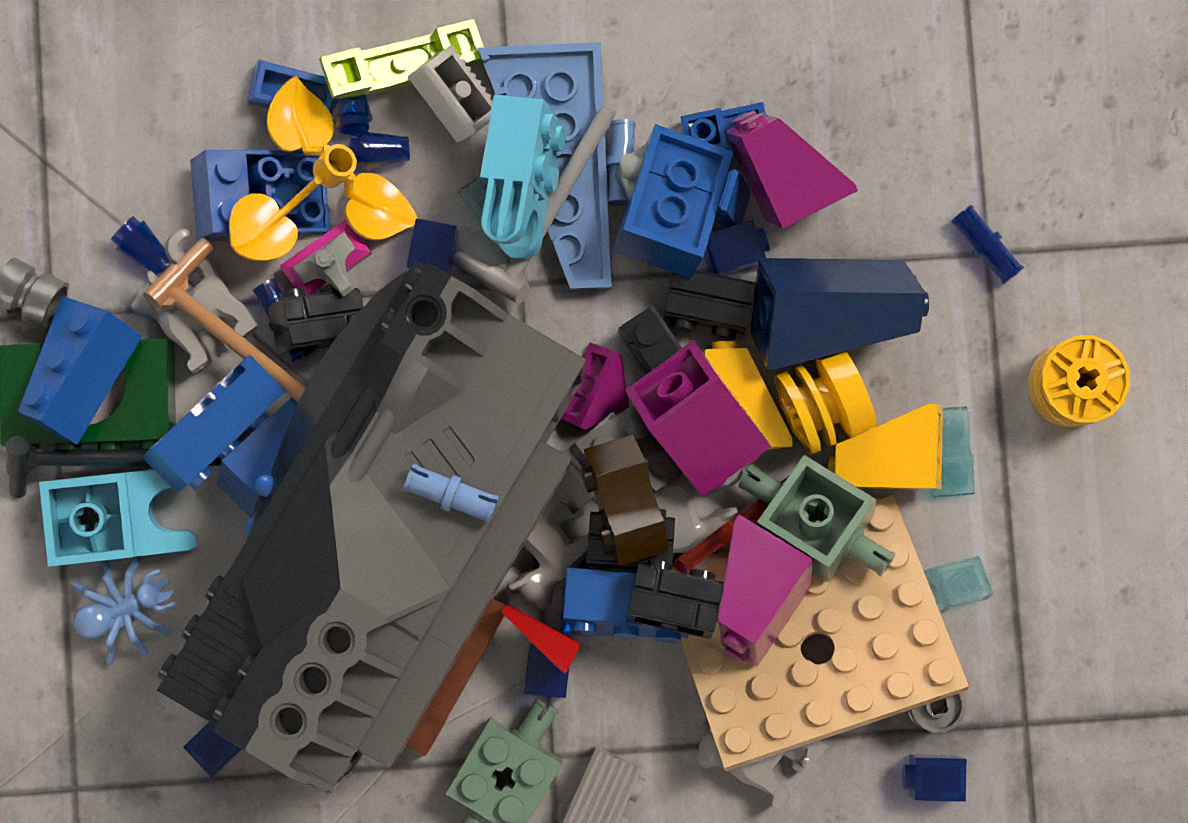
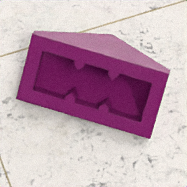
M591 342L583 355V358L587 360L586 377L560 419L585 430L602 422L612 412L617 414L629 408L622 355Z

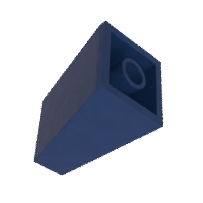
M759 258L750 335L766 368L778 369L918 333L921 330L922 317H926L929 312V295L924 291L916 275H913L904 260Z

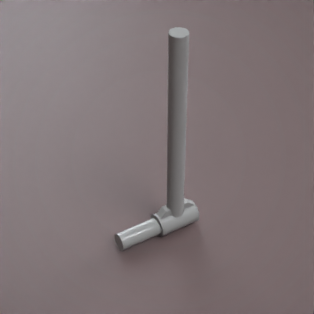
M605 105L600 107L559 177L557 190L550 194L543 238L616 115L614 110ZM458 251L453 258L452 263L454 266L483 281L484 286L517 304L522 303L529 293L530 286L527 276L523 272L531 258L527 260L511 259L508 265L502 263L491 267L463 251Z

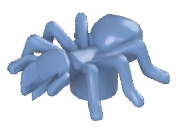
M140 556L132 558L131 565L125 572L124 595H120L112 580V570L108 561L102 562L101 566L104 572L102 579L111 594L110 596L104 597L95 593L80 582H74L73 588L81 592L84 597L98 602V604L84 606L76 613L74 619L75 631L85 639L94 640L104 637L110 630L106 640V663L110 665L114 663L116 654L115 640L120 628H126L129 641L137 647L142 656L148 655V649L135 632L133 626L135 619L146 627L161 632L166 636H172L173 634L172 629L151 620L140 612L143 606L155 609L159 613L176 607L175 602L159 606V603L169 600L174 594V590L161 592L165 586L170 584L169 580L159 579L149 584L150 579L161 574L160 569L146 574L143 577V584L139 588L137 595L132 594L133 576L138 570L141 560Z

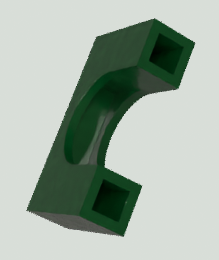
M141 339L125 364V391L119 406L106 419L89 425L78 444L53 435L18 412L43 344L0 345L1 446L6 447V442L10 438L21 436L26 438L30 444L36 446L37 449L46 446H56V449H81V445L98 444V449H123V443H139V449H150L176 424L174 343L168 339Z

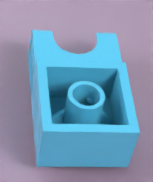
M494 95L480 178L487 184L481 219L484 233L493 242L499 243L500 248L509 257L516 260H527L535 256L542 245L550 194L557 190L559 182L558 167H555L557 152H562L564 149L566 131L565 127L562 126V123L543 99Z
M154 469L39 482L48 567L188 551L198 546V538L193 531L187 529H167L155 519L153 503L156 497L162 491L172 487ZM88 507L93 508L94 513L97 512L99 515V522L94 524V530L89 529V523L82 524L81 515L88 513Z

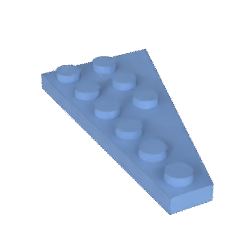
M601 42L477 47L495 95L543 99L562 123V126L565 127L566 139L562 152H557L555 167H558L560 177L597 112L603 105ZM605 133L547 231L570 291L612 288Z

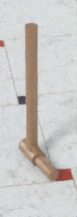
M201 238L176 264H171L143 293L144 298L159 310L161 308H172L174 305L178 306L241 358L245 359L251 355L286 391L285 393L298 402L306 388L304 385L187 293L189 274L214 249L207 239Z

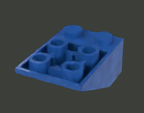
M204 150L192 158L190 165L196 241H199L201 238H205L208 241H230L229 217L231 210L246 195H267L277 203L279 210L282 209L315 178L313 175V165L320 156H306L303 151ZM322 185L316 187L285 216L296 225L298 235L319 234L330 231L327 187Z

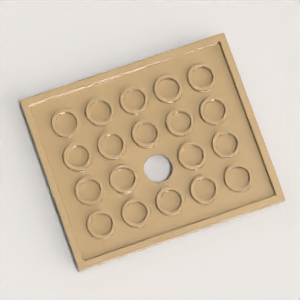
M894 495L876 500L874 516L864 529L866 537L890 552L895 553L890 566L885 567L886 572L883 576L880 577L876 572L852 557L845 558L829 582L812 573L811 588L758 667L748 661L745 665L739 664L724 653L725 647L721 644L718 624L721 601L715 631L711 639L689 635L688 638H681L680 643L725 772L968 691V682ZM823 518L818 519V520H815V521H812V522H814V523H815L816 521H822V522H823ZM722 551L674 567L672 571L689 574L691 569L705 570L715 574L714 580L725 582L729 551ZM822 634L832 641L835 651L828 662L816 665L803 657L801 645L810 635Z

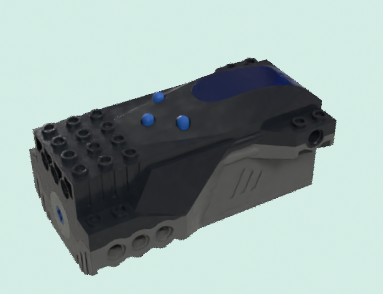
M415 259L408 271L397 276L368 301L339 333L320 360L298 401L281 442L271 475H261L255 482L256 491L263 497L261 498L255 518L249 519L244 526L245 533L248 536L227 574L224 577L218 575L210 585L205 595V599L210 602L201 616L195 614L186 625L181 635V638L186 640L182 650L177 655L171 653L162 665L157 677L163 681L157 691L214 724L215 727L212 732L289 778L306 785L309 784L324 792L331 793L350 776L363 753L390 768L397 761L572 464V458L548 445L547 441L586 377L587 360L511 316L460 280L429 262L424 265ZM413 463L448 478H452L453 475L461 477V483L492 495H498L499 499L490 522L486 523L484 520L453 508L448 512L440 509V503L409 491H403L409 471H411Z

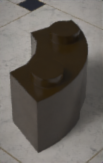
M633 434L584 449L587 467L581 468L580 471L587 493L594 492L604 524V526L598 527L604 550L606 552L613 550L619 566L668 552L665 522L652 489L646 460Z

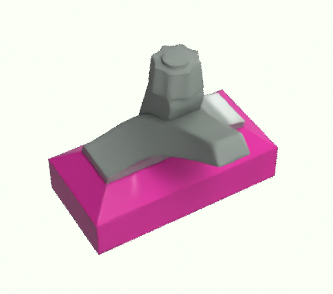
M344 220L281 264L280 267L295 289L305 288L306 295L318 293L319 287L330 284L344 297L354 290L347 272L371 256L372 253L361 237L353 231L347 220Z

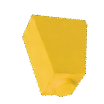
M736 341L713 342L712 349H705L704 355L759 427L771 445L768 450L790 449L793 447L792 437L748 349L737 348Z
M939 404L924 405L836 444V454H830L828 470L859 489L941 490L943 407Z

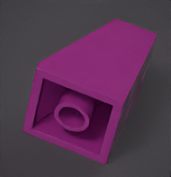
M751 111L732 121L734 127L725 131L765 221L780 228H785L858 191L853 181L778 117L765 115L764 113L756 115L755 111Z
M694 340L626 389L628 396L649 431L702 497L711 490L723 485L729 477L747 464L756 461L763 452L771 447L759 427Z
M738 515L734 521L718 624L721 644L725 647L724 653L739 664L745 665L748 661L758 667L812 586V558L741 515Z

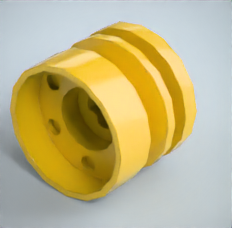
M1094 335L1074 336L1046 349L1034 361L1028 376V394L1035 410L1048 422L1061 427H1082L1112 416L1124 404L1130 389V369L1123 354L1111 342ZM1087 373L1090 379L1086 382V386L1080 388L1077 386L1076 381L1079 380L1080 374Z
M846 351L815 359L818 378L814 380L802 365L795 367L794 372L798 387L786 371L775 376L779 392V404L785 420L793 435L797 437L809 455L821 451L817 432H819L828 447L837 444L833 426L837 423L849 438L877 426L875 412L866 387Z

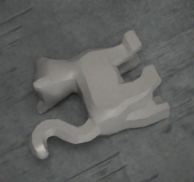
M187 229L176 230L166 241L165 253L172 264H176L186 254L182 251V245L191 236L190 231ZM206 257L194 269L200 272L202 280L188 294L242 337L259 328L247 308L230 294L220 278L215 264ZM149 271L146 274L148 281L138 290L137 296L131 304L132 310L138 316H148L157 320L166 337L189 355L190 358L186 365L192 374L198 373L212 363L209 350L201 336L207 330L176 305L172 308H161L159 310L148 303L143 293L158 279L152 271Z
M743 468L729 477L718 488H730L738 483L743 474ZM685 474L654 494L659 509L667 510L666 517L675 518L673 554L691 553L706 545L718 546L725 551L730 550L733 526L736 519L735 515L738 513L736 507L717 509L706 518L700 519L693 499V484Z
M559 486L524 544V547L539 564L538 567L520 574L509 585L512 594L518 593L526 603L532 604L540 610L546 609L552 604L553 591L556 584L565 579L567 568H578L587 556L588 534L574 540H569L561 529L563 522L568 519L578 520L585 513L577 507L575 502L571 501L570 496H567L565 491L560 489Z
M705 721L702 726L706 732L699 743L696 761L705 769L712 767L723 768L709 724ZM819 740L729 770V772L740 782L765 791L768 804L779 811L790 797V794L781 782L782 780L772 771L774 766L785 755L791 759L792 768L802 774L808 761L811 760L816 763L828 746Z

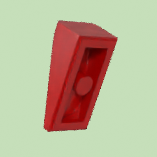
M509 604L505 605L501 613L551 662L566 674L580 648V641Z

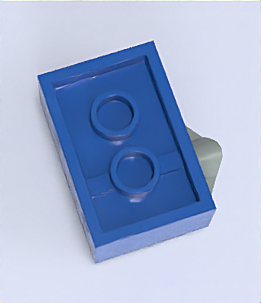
M655 124L645 145L630 154H624L615 171V177L621 181L628 200L612 252L691 279L705 254L733 151Z

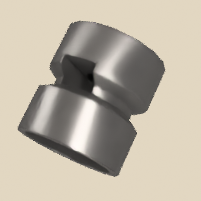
M16 258L10 259L0 271V310L12 316L21 312L23 321L44 331L48 330L61 297H68L69 284L48 273L38 276V273L35 272V267Z
M962 692L905 711V714L914 725L933 733H945L954 729L962 721L966 712V700Z

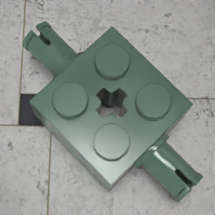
M803 455L787 480L782 484L757 469L753 464L746 470L749 474L746 475L744 473L738 487L768 504V507L757 521V526L812 558V573L829 582L845 558H854L876 572L880 577L886 572L885 567H889L895 557L894 552H890L864 535V529L874 516L876 499L807 456ZM818 515L823 517V522L816 521L814 523L809 521V518L816 519Z
M536 697L535 702L518 730L515 728L512 730L494 718H490L446 792L447 796L467 807L466 810L469 813L463 823H528L562 765L563 760L542 748L543 745L540 743L553 719L558 715V709L549 705L543 717L539 719L538 716L546 702ZM506 767H509L513 770L511 778L516 782L513 785L506 783L503 787L499 786L496 783L498 776L493 772L495 770L502 772Z

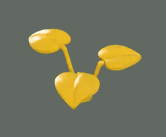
M297 76L287 81L276 93L269 106L266 121L267 130L272 141L283 151L294 152L302 148L306 156H320L313 165V175L315 178L280 210L277 203L271 197L264 194H249L241 198L234 205L229 217L230 245L234 252L245 259L259 262L271 261L284 256L292 249L298 237L296 225L285 216L319 185L334 188L344 182L343 194L350 198L344 208L345 218L353 231L365 239L377 241L387 239L417 224L419 220L412 206L403 194L387 179L374 173H360L355 177L353 172L356 169L357 160L353 151L341 144L326 145L334 133V122L328 108L303 85Z

